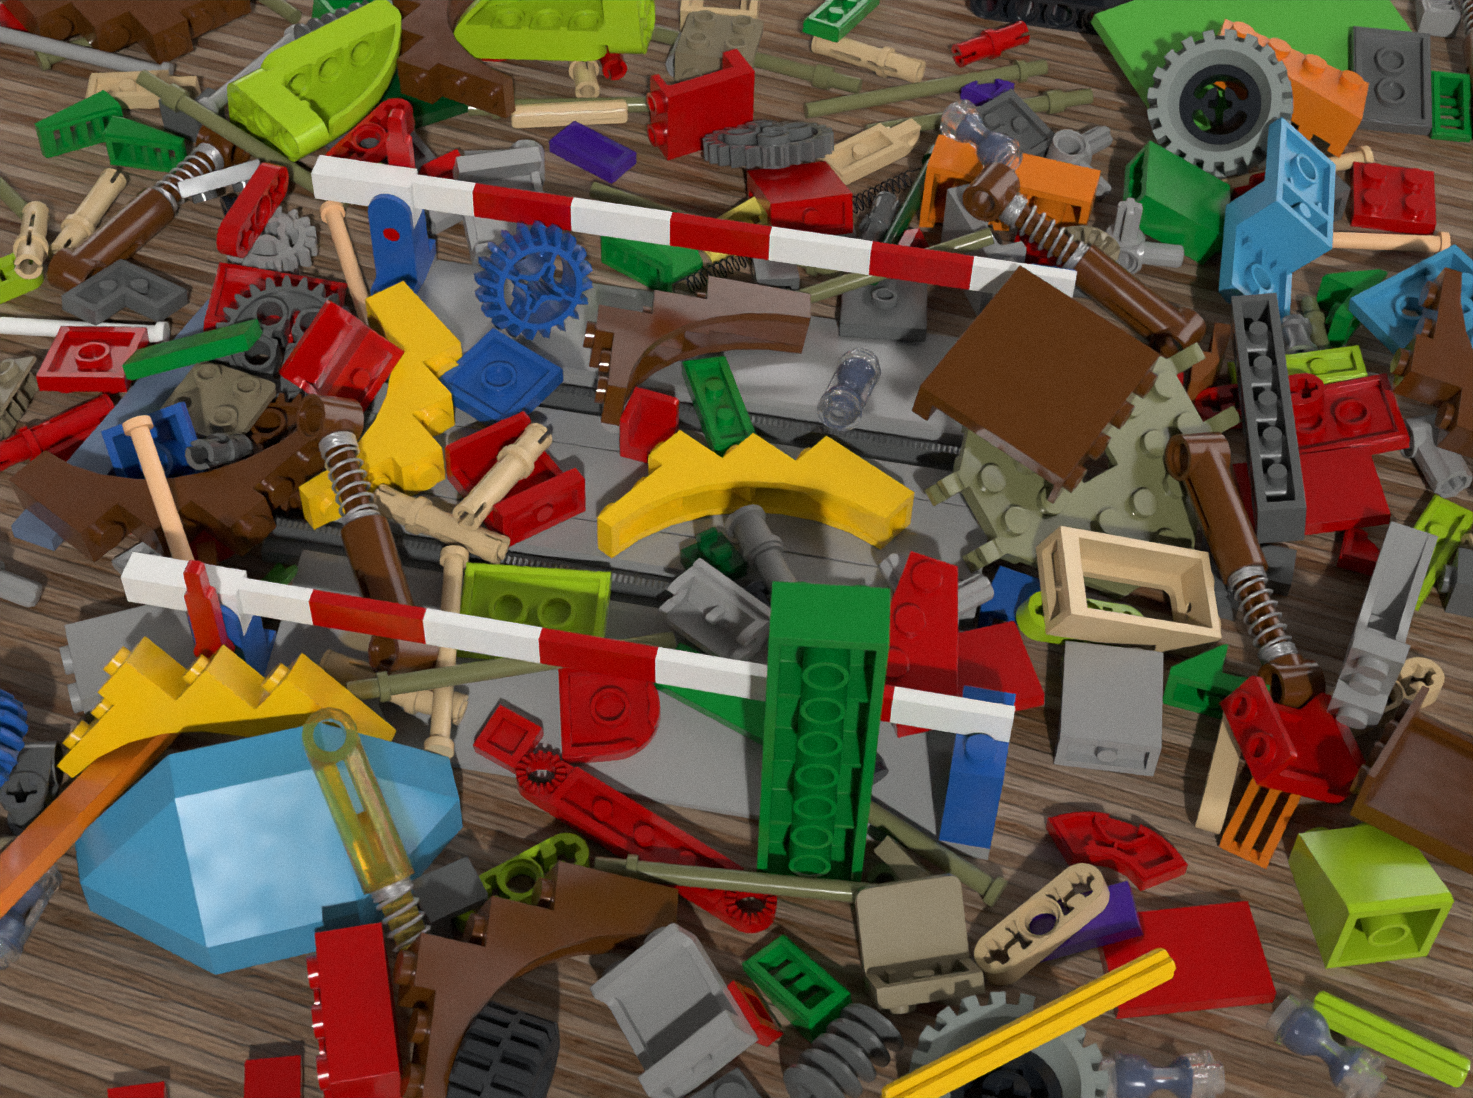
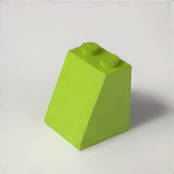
M1365 822L1348 828L1329 830L1324 827H1317L1304 833H1298L1288 859L1325 969L1427 956L1454 903L1451 892L1418 848Z

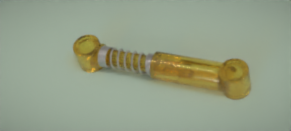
M333 707L319 709L311 714L303 725L300 737L302 749L309 760L363 895L369 893L372 895L371 898L374 899V903L379 902L376 909L382 910L385 916L382 924H388L391 931L387 937L394 938L397 945L393 951L407 950L420 933L428 934L431 928L429 925H424L422 918L425 912L418 910L416 904L419 898L413 897L410 891L414 884L411 883L412 880L409 878L415 871L359 738L356 723L342 709ZM329 721L341 727L345 737L341 748L328 752L317 747L314 742L313 732L320 723ZM344 761L364 810L358 814L354 810L336 766V763Z

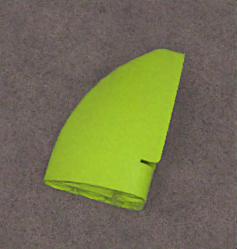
M375 0L272 51L263 60L261 68L227 85L230 123L250 133L252 137L292 162L311 154L347 133L378 104L396 71V59L399 58L402 32L399 10L387 0Z
M474 0L460 17L453 35L471 56L478 59L595 61L605 56L607 46L609 53L646 54L655 26V1Z

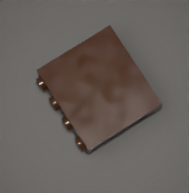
M1020 265L920 385L912 412L928 421L932 414L939 409L1052 483L1054 487L1048 501L1054 504L1064 489L1072 493L1077 488L1087 472V469L1083 467L1087 459L1090 457L1097 461L1112 438L1107 435L1112 426L1119 430L1124 426L1135 409V406L1131 404L1135 396L1137 395L1144 399L1159 376L1152 371L1161 354Z
M1422 686L1413 701L1407 698L1403 699L1394 718L1389 721L1380 741L1375 743L1365 765L1362 764L1349 790V792L1357 795L1349 815L1473 876V739L1419 713L1430 689Z

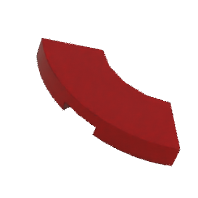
M1090 811L1064 813L1047 819L1046 829L1069 867L1074 864L1086 863L1111 868L1126 876L1140 891L1186 873L1188 864L1181 854L1162 836L1142 824L1138 828L1126 822L1109 818V813Z

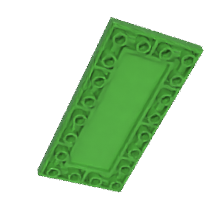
M1133 0L1094 15L1091 24L1148 109L1149 87L1153 88L1154 80L1152 76L1157 66L1163 68L1166 64L1164 56L1171 49L1176 53L1183 48L1181 41L1192 36L1194 42L1204 38L1202 33L1204 31L1214 30L1216 36L1225 19L1232 22L1246 23L1256 33L1267 38L1284 40L1292 49L1305 55H1317L1323 58L1328 65L1341 71H1350V33L1353 26L1412 32L1390 0ZM1212 83L1204 87L1196 98L1201 99L1210 89L1218 87V106L1211 107L1215 109L1218 126L1223 124L1224 110L1231 108L1227 107L1225 90ZM1203 116L1195 117L1194 122L1201 130L1205 131L1213 128L1206 122Z

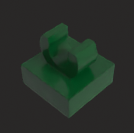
M715 527L698 533L695 544L680 550V563L686 570L691 568L694 562L701 558L732 581L747 575V562H744L741 554L722 532L717 533Z

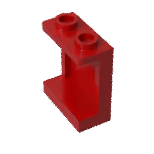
M737 48L722 53V70L673 85H667L659 74L650 76V92L646 95L647 105L650 110V124L647 125V134L652 146L658 147L667 160L703 150L702 138L706 137V134H713L714 130H724V127L736 128L739 124L746 125V123L753 121L755 71Z
M826 161L791 165L781 169L747 171L748 199L755 196L767 213L768 226L827 235L853 233L852 192Z
M327 300L279 370V374L304 390L308 395L318 394L355 399L360 403L364 414L405 352L366 323L331 300Z
M525 411L507 419H502L471 435L459 438L445 447L447 479L463 499L494 466L501 449L504 446L513 444L525 431V428L531 424V418ZM544 451L534 462L533 472L526 479L519 480L499 503L493 505V510L484 519L483 523L488 530L508 536L510 538L509 547L585 512V478L575 467L563 473Z
M1252 675L1220 702L1256 785L1336 805L1352 794L1349 792L1350 787L1362 764L1365 765L1366 761L1350 728L1340 723L1336 719V715L1327 713L1332 695L1320 693L1299 710L1274 703L1263 679Z

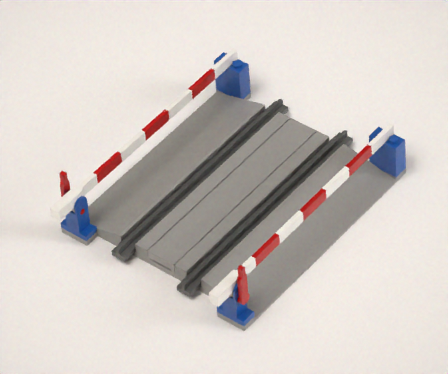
M394 108L387 118L389 137L386 141L388 165L319 155L311 172L315 199L368 206L376 278L370 290L371 296L404 281L461 342L462 356L492 328H495L563 369L564 381L528 416L531 418V423L541 424L548 429L538 442H541L546 435H552L553 442L545 452L563 473L575 467L585 478L586 511L510 546L505 558L500 560V565L611 572L612 584L605 638L441 611L444 567L439 561L440 551L450 545L423 533L414 535L407 532L404 525L389 518L386 519L388 520L415 606L359 596L341 538V529L344 527L342 520L344 517L331 521L315 530L305 519L275 516L273 518L276 528L268 534L261 548L263 562H280L286 565L295 564L298 567V572L293 579L292 586L249 579L245 570L204 564L197 560L185 561L132 552L121 575L127 601L188 611V620L195 643L193 653L196 658L203 654L209 659L224 644L264 678L278 663L282 662L288 667L301 653L305 654L319 666L322 656L328 649L369 663L368 647L371 637L374 635L647 681L653 684L659 683L766 701L769 636L765 647L747 662L710 656L657 617L659 608L674 596L667 591L668 587L677 577L687 571L680 563V550L695 544L698 533L715 527L717 533L722 532L742 556L743 550L736 538L730 537L725 530V522L731 514L705 516L671 525L638 540L613 558H610L598 549L597 517L606 505L617 502L628 493L640 478L648 477V464L621 457L620 433L608 432L601 425L600 419L603 404L594 403L598 368L589 367L591 349L583 348L587 321L596 322L599 305L642 312L643 306L651 307L654 292L592 283L593 288L582 291L588 298L589 305L577 304L575 310L579 314V319H572L568 316L564 320L566 331L559 330L556 326L551 327L550 339L543 337L539 331H537L533 341L526 339L522 332L516 338L512 337L506 332V328L500 330L492 324V319L490 317L487 318L481 311L483 302H479L475 296V290L480 285L474 280V273L485 269L477 265L437 260L435 239H429L427 236L425 209L513 223L519 222L527 225H533L536 220L541 221L547 228L550 224H555L562 230L993 294H996L1021 265L1073 298L1077 271L1056 266L1025 264L418 175V170L415 168L412 137L407 134L405 112ZM553 277L557 282L561 283L562 278ZM506 278L504 283V299L506 304L511 306L514 299L511 295L514 284ZM811 316L802 354L774 350H729L705 353L677 361L655 372L640 385L639 388L678 398L679 430L709 449L682 376V362L726 356L756 435L794 460L797 459L804 449L812 448L825 436H828L915 492L910 525L882 550L851 533L814 520L783 514L765 513V523L772 535L778 536L783 542L784 553L782 557L796 581H805L812 584L866 585L869 587L891 588L881 573L879 564L892 553H903L908 559L911 551L958 566V583L976 574H982L983 567L971 573L962 558L964 555L987 543V537L962 492L933 507L924 491L939 480L952 474L955 458L960 455L964 436V433L961 432L962 425L939 409L932 414L928 421L912 412L920 385L959 338L926 333L925 342L839 336L840 320ZM852 361L862 362L870 369V379L865 389L856 392L854 395L857 399L855 410L850 413H840L833 408L831 396L835 391L842 390L844 387L841 382V375L846 365ZM390 375L364 412V427L357 442L373 424L387 394ZM454 405L455 426L445 430L438 436H433L443 450L446 479L437 483L434 487L412 496L414 498L423 496L430 499L433 506L452 514L454 507L463 498L447 479L445 447L459 438L466 437L488 427ZM465 511L460 517L463 518L467 512ZM482 522L481 527L488 529ZM469 553V562L492 564ZM466 567L463 569L462 588ZM747 567V575L733 582L744 589L753 582H763L757 571ZM768 591L766 597L771 603V594ZM976 608L958 616V633L974 629ZM261 616L281 620L277 634L275 630L263 629ZM672 631L675 636L676 647L681 642L702 654L621 641L619 639ZM456 657V665L490 659ZM558 669L454 686V691L468 694L469 698L461 723L458 726L451 723L450 739L455 744L454 756L450 758L451 767L516 778L515 774L476 753L473 747L474 742L499 705L542 727L544 736L533 751L534 754L538 753V750H543V753L550 751L552 755L555 756L557 754L562 760ZM885 685L876 761H883L889 772L882 780L872 786L871 800L955 854L988 860L1004 781L1008 746L1015 713L1016 694L964 686L962 697ZM657 690L661 707L659 728L652 741L643 750L622 760L569 764L574 768H581L628 798L759 820L763 746ZM389 701L380 702L387 723L397 730L393 737L394 743L423 750L424 741L430 737L431 715L420 712L412 715L406 713L404 707ZM892 723L932 729V731L897 738ZM537 770L528 777V780L542 783H551V780L555 779V775L547 770ZM868 823L866 839L882 842L887 834Z

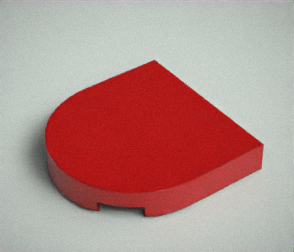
M570 668L558 669L562 760L564 762L579 764L622 760L639 753L652 741L659 728L661 719L659 695L652 682Z

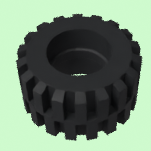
M490 1001L477 1014L462 1041L448 1079L450 1082H448L446 1098H546L559 1054L560 1035L558 1023Z

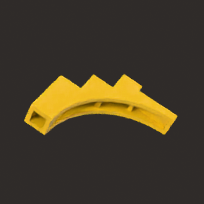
M401 281L365 298L368 325L405 353L390 373L387 394L373 424L358 441L360 453L356 458L364 461L360 469L365 470L367 476L363 481L371 483L367 492L373 494L376 488L379 489L380 484H385L393 489L396 488L403 494L414 496L446 479L443 450L433 436H438L445 430L455 426L452 394L440 382L439 378L445 372L459 365L457 361L462 357L461 342L410 287L404 281ZM328 470L299 486L304 518L314 530L343 517L339 514L340 505L335 502L337 494L332 491L333 483L328 479L330 472Z
M679 430L666 442L658 443L648 455V477L640 478L628 493L617 502L606 505L597 517L598 549L610 558H613L638 540L671 525L705 516L732 514L744 506L754 504L761 506L765 513L783 514L814 520L843 530L882 550L910 525L915 492L828 436H825L812 448L804 449L797 459L794 460L755 433H752L739 445L731 446L722 458Z
M144 636L131 651L123 645L104 666L103 670L109 674V677L97 692L102 696L101 700L90 712L96 718L90 725L82 719L66 736L62 744L69 749L57 764V767L71 778H74L97 758L129 742L166 733L204 731L250 738L322 723L391 742L397 730L303 653L288 667L282 662L278 663L264 678L224 644L209 659L200 654L186 669Z

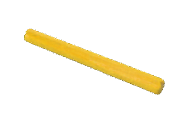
M1156 948L884 1085L881 1089V1098H939L1172 979L1176 969L1174 960L1170 958L1165 949Z

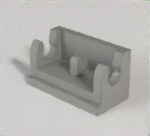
M699 558L696 560L691 568L677 577L668 587L667 591L674 596L659 608L657 617L708 655L747 662L765 647L769 636L771 608L703 559Z

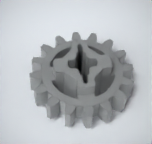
M278 206L248 254L244 258L227 255V260L235 265L300 275L299 266L310 267L312 265L311 257L318 255L315 226L310 225L308 216L299 218L297 210L293 209L284 214L282 213V207Z

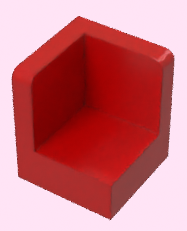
M635 387L620 418V456L648 464V455L658 443L666 442L679 430V399Z

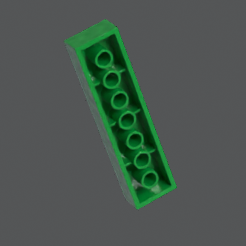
M772 581L757 872L861 882L889 652L891 588L869 587L866 585L812 584L805 581Z

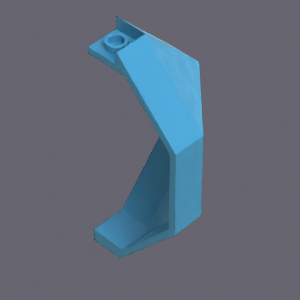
M316 723L168 755L84 830L81 837L75 842L79 883L90 911L198 967L218 975L316 952L314 933L381 922L393 907L377 910V905L385 900L374 903V899L371 898L372 895L369 894V886L404 871L409 872L410 880L420 877L463 828L460 800L449 757L330 725ZM403 896L399 897L398 899H396V900H394V901H392V902H395V901L400 900Z

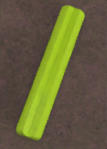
M1319 991L1309 1010V1014L1323 1026L1455 1088L1460 1087L1467 1077L1471 1065L1468 1057L1330 993Z

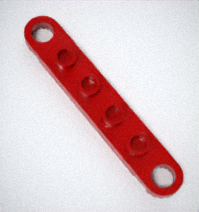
M538 750L536 754L534 752L528 753L529 756L522 757L521 762L517 764L516 786L523 798L621 859H627L628 854L639 855L640 861L744 871V868L581 768H574L564 762L557 754L554 756L550 751L543 753V750ZM537 770H547L555 775V779H552L551 783L546 782V786H543V783H540V786H537L535 782L532 784L528 777ZM663 884L667 887L678 889L679 895L743 933L762 932L772 925L776 917V895ZM746 897H754L762 901L765 908L762 909V912H757V915L751 913V916H748L747 912L742 914V910H738L737 902Z

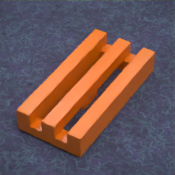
M1252 778L1221 838L1219 848L1267 869L1302 796L1256 785L1254 778ZM1260 788L1269 790L1243 843L1234 841ZM1280 795L1288 800L1262 853L1254 850L1253 847Z

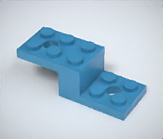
M1283 117L1269 125L1265 181L1226 205L1219 293L1229 304H1231V296L1277 293L1280 320L1284 316L1290 315L1292 273L1332 249L1336 164Z
M1454 244L1350 298L1348 310L1394 355L1398 348H1405L1413 339L1415 327L1422 317L1423 307L1419 306L1418 301L1424 285L1427 281L1433 282L1441 271L1447 267L1462 272L1461 305L1466 332L1473 348V260ZM1402 310L1415 311L1419 316H1408Z

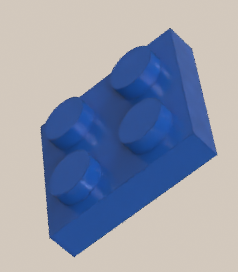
M492 328L457 361L458 366L445 372L439 378L440 382L452 394L453 405L488 427L522 411L529 415L564 381L562 368L495 328Z

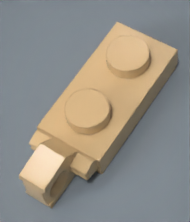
M168 70L148 71L169 85L175 83L187 90L189 97L193 100L201 94L197 76L177 77L169 75ZM141 71L91 73L85 99L105 90L120 104L122 109L160 108L158 102L160 98L136 83Z
M912 118L892 128L885 127L881 123L834 145L832 154L825 155V158H816V162L826 161L843 183L848 185L905 157L912 149L919 146L921 126Z

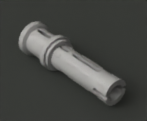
M754 504L747 505L736 510L728 517L724 525L725 530L730 537L736 538L743 550L742 558L744 562H747V567L759 573L772 596V581L796 582V579L782 557L784 553L783 542L778 536L772 535L765 523L766 514L763 508Z

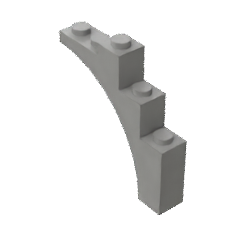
M1393 521L1389 525L1327 709V713L1336 715V719L1348 727L1365 729L1368 726L1376 729L1383 715L1388 697L1404 666L1410 645L1405 644L1438 536Z

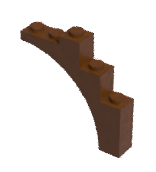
M0 0L30 34L62 41L79 33L94 49L109 53L137 42L159 65L193 51L191 39L252 12L250 0Z
M392 0L393 6L401 14V49L399 58L396 60L402 94L434 104L441 97H445L505 119L516 111L512 77L486 66L471 56L453 35L456 23L465 9L474 0Z
M1445 267L1433 282L1427 281L1424 285L1418 301L1419 306L1423 307L1422 317L1415 327L1413 339L1405 348H1398L1392 358L1390 373L1395 374L1392 393L1439 408L1434 423L1435 427L1439 428L1436 447L1473 459V348L1466 332L1461 305L1462 272Z
M708 276L705 292L697 291L696 297L655 290L651 307L643 306L642 312L599 305L596 322L587 321L583 348L591 349L589 367L598 368L594 403L603 404L601 423L619 426L624 406L631 397L635 387L641 385L655 372L677 361L705 353L729 350H774L802 354L811 320V294Z
M297 430L281 442L245 460L208 472L166 478L188 543L190 544L204 530L240 557L244 556L256 544L264 541L268 534L276 528L271 512L279 505L284 504L299 489V486L321 473L325 468V460L322 458L320 450L316 448L315 443L305 441ZM46 450L9 478L23 509H27L57 532L58 536L94 563L108 551L115 548L130 533L163 557H172L146 479L98 474L73 466Z
M558 861L544 878L539 877L537 879L531 896V905L491 896L477 913H471L465 926L463 942L420 933L407 950L399 952L393 970V983L400 985L397 1006L414 1009L407 1030V1041L414 1043L412 1062H408L404 1068L400 1082V1096L403 1098H446L448 1082H450L448 1079L462 1041L477 1014L495 994L507 984L540 966L574 956L607 953L631 955L644 945V941L650 933L672 923L676 924L678 889Z

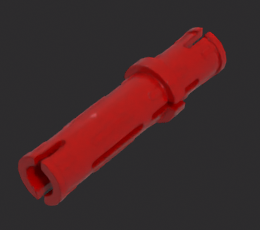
M104 393L85 404L56 415L38 425L36 424L30 428L24 425L16 429V434L0 441V472L17 463L31 459L45 450L47 451L102 422L115 407L111 398Z

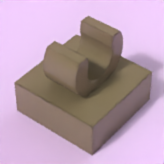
M887 835L873 850L885 863L872 868L867 880L870 883L882 884L890 876H893L895 881H902L934 875L904 845Z

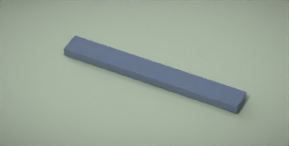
M210 299L204 303L173 340L203 333L204 319ZM195 364L139 378L70 457L67 463L98 474L116 476L101 431L122 424L131 418L147 415L159 410ZM27 509L11 525L15 538L55 551L64 541V539L58 536L57 532Z

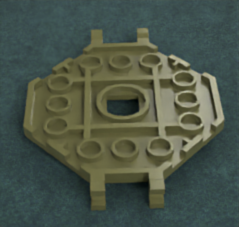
M1197 342L1168 359L1159 357L1152 371L1159 376L1144 399L1136 395L1131 402L1135 409L1120 430L1112 426L1107 435L1112 437L1104 450L1108 457V470L1085 483L1081 480L1072 493L1064 489L1054 504L1048 501L1054 487L1052 483L962 425L961 432L964 433L960 455L955 458L952 474L939 480L924 491L933 507L962 492L989 540L986 544L962 557L971 573L999 558L1014 564L1022 562L1038 568L1036 547L1060 526L1194 550L1198 519L1183 481H1176L1167 470L1165 462L1166 445L1174 435L1203 432L1222 433L1242 422L1234 406L1203 422L1179 381L1178 374L1206 358ZM1084 577L1085 586L1099 590V595L1113 600L1120 599L1141 587Z

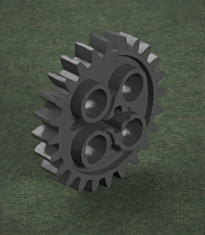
M756 120L748 122L746 125L739 124L736 128L724 127V130H714L713 134H706V137L702 138L704 160L709 161V164L718 163L720 167L727 165L731 166V168L746 166L747 169L759 166L763 169H781L789 167L791 164L800 165L801 161L813 162L815 158H825V155H830L834 151V133L832 128H826V125H817L815 122L799 121L789 123V121H783L779 123L775 120Z
M289 275L284 276L282 286L276 287L270 277L266 278V290L260 291L254 284H250L251 297L246 299L239 294L234 295L238 309L224 307L223 313L229 323H216V329L257 319L263 333L248 351L215 359L216 363L274 382L277 394L270 403L276 402L279 393H284L287 403H291L298 394H301L304 398L308 394L282 376L279 379L273 378L282 362L280 347L286 346L283 359L284 364L327 300H331L338 306L340 305L339 295L335 293L325 299L324 284L321 283L313 291H310L308 280L305 277L302 278L297 287H294L291 284ZM348 306L342 307L350 313V309ZM295 311H299L300 313L292 327L294 343H288L292 314ZM270 315H277L282 318L277 324L272 326L261 323L264 318ZM265 354L270 357L262 365H252L249 363L250 359L255 355Z

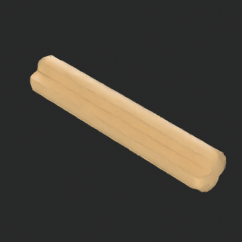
M624 99L515 104L516 111L511 114V123L514 128L568 126L573 121L582 125L615 124L627 122L628 107Z

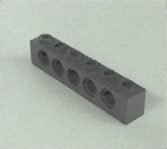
M1277 293L1231 296V338L1256 537L1259 543L1302 541L1305 538L1307 507Z

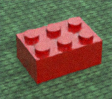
M378 922L314 933L316 955L306 956L310 989L314 993L315 1005H311L314 1035L315 1039H318L320 1055L316 1056L320 1090H323L324 1098H403L400 1096L403 1065L392 976L382 923Z

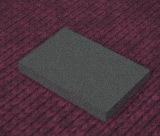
M1353 26L1350 33V71L1357 73L1365 82L1369 83L1363 117L1357 129L1428 136L1432 129L1430 34Z

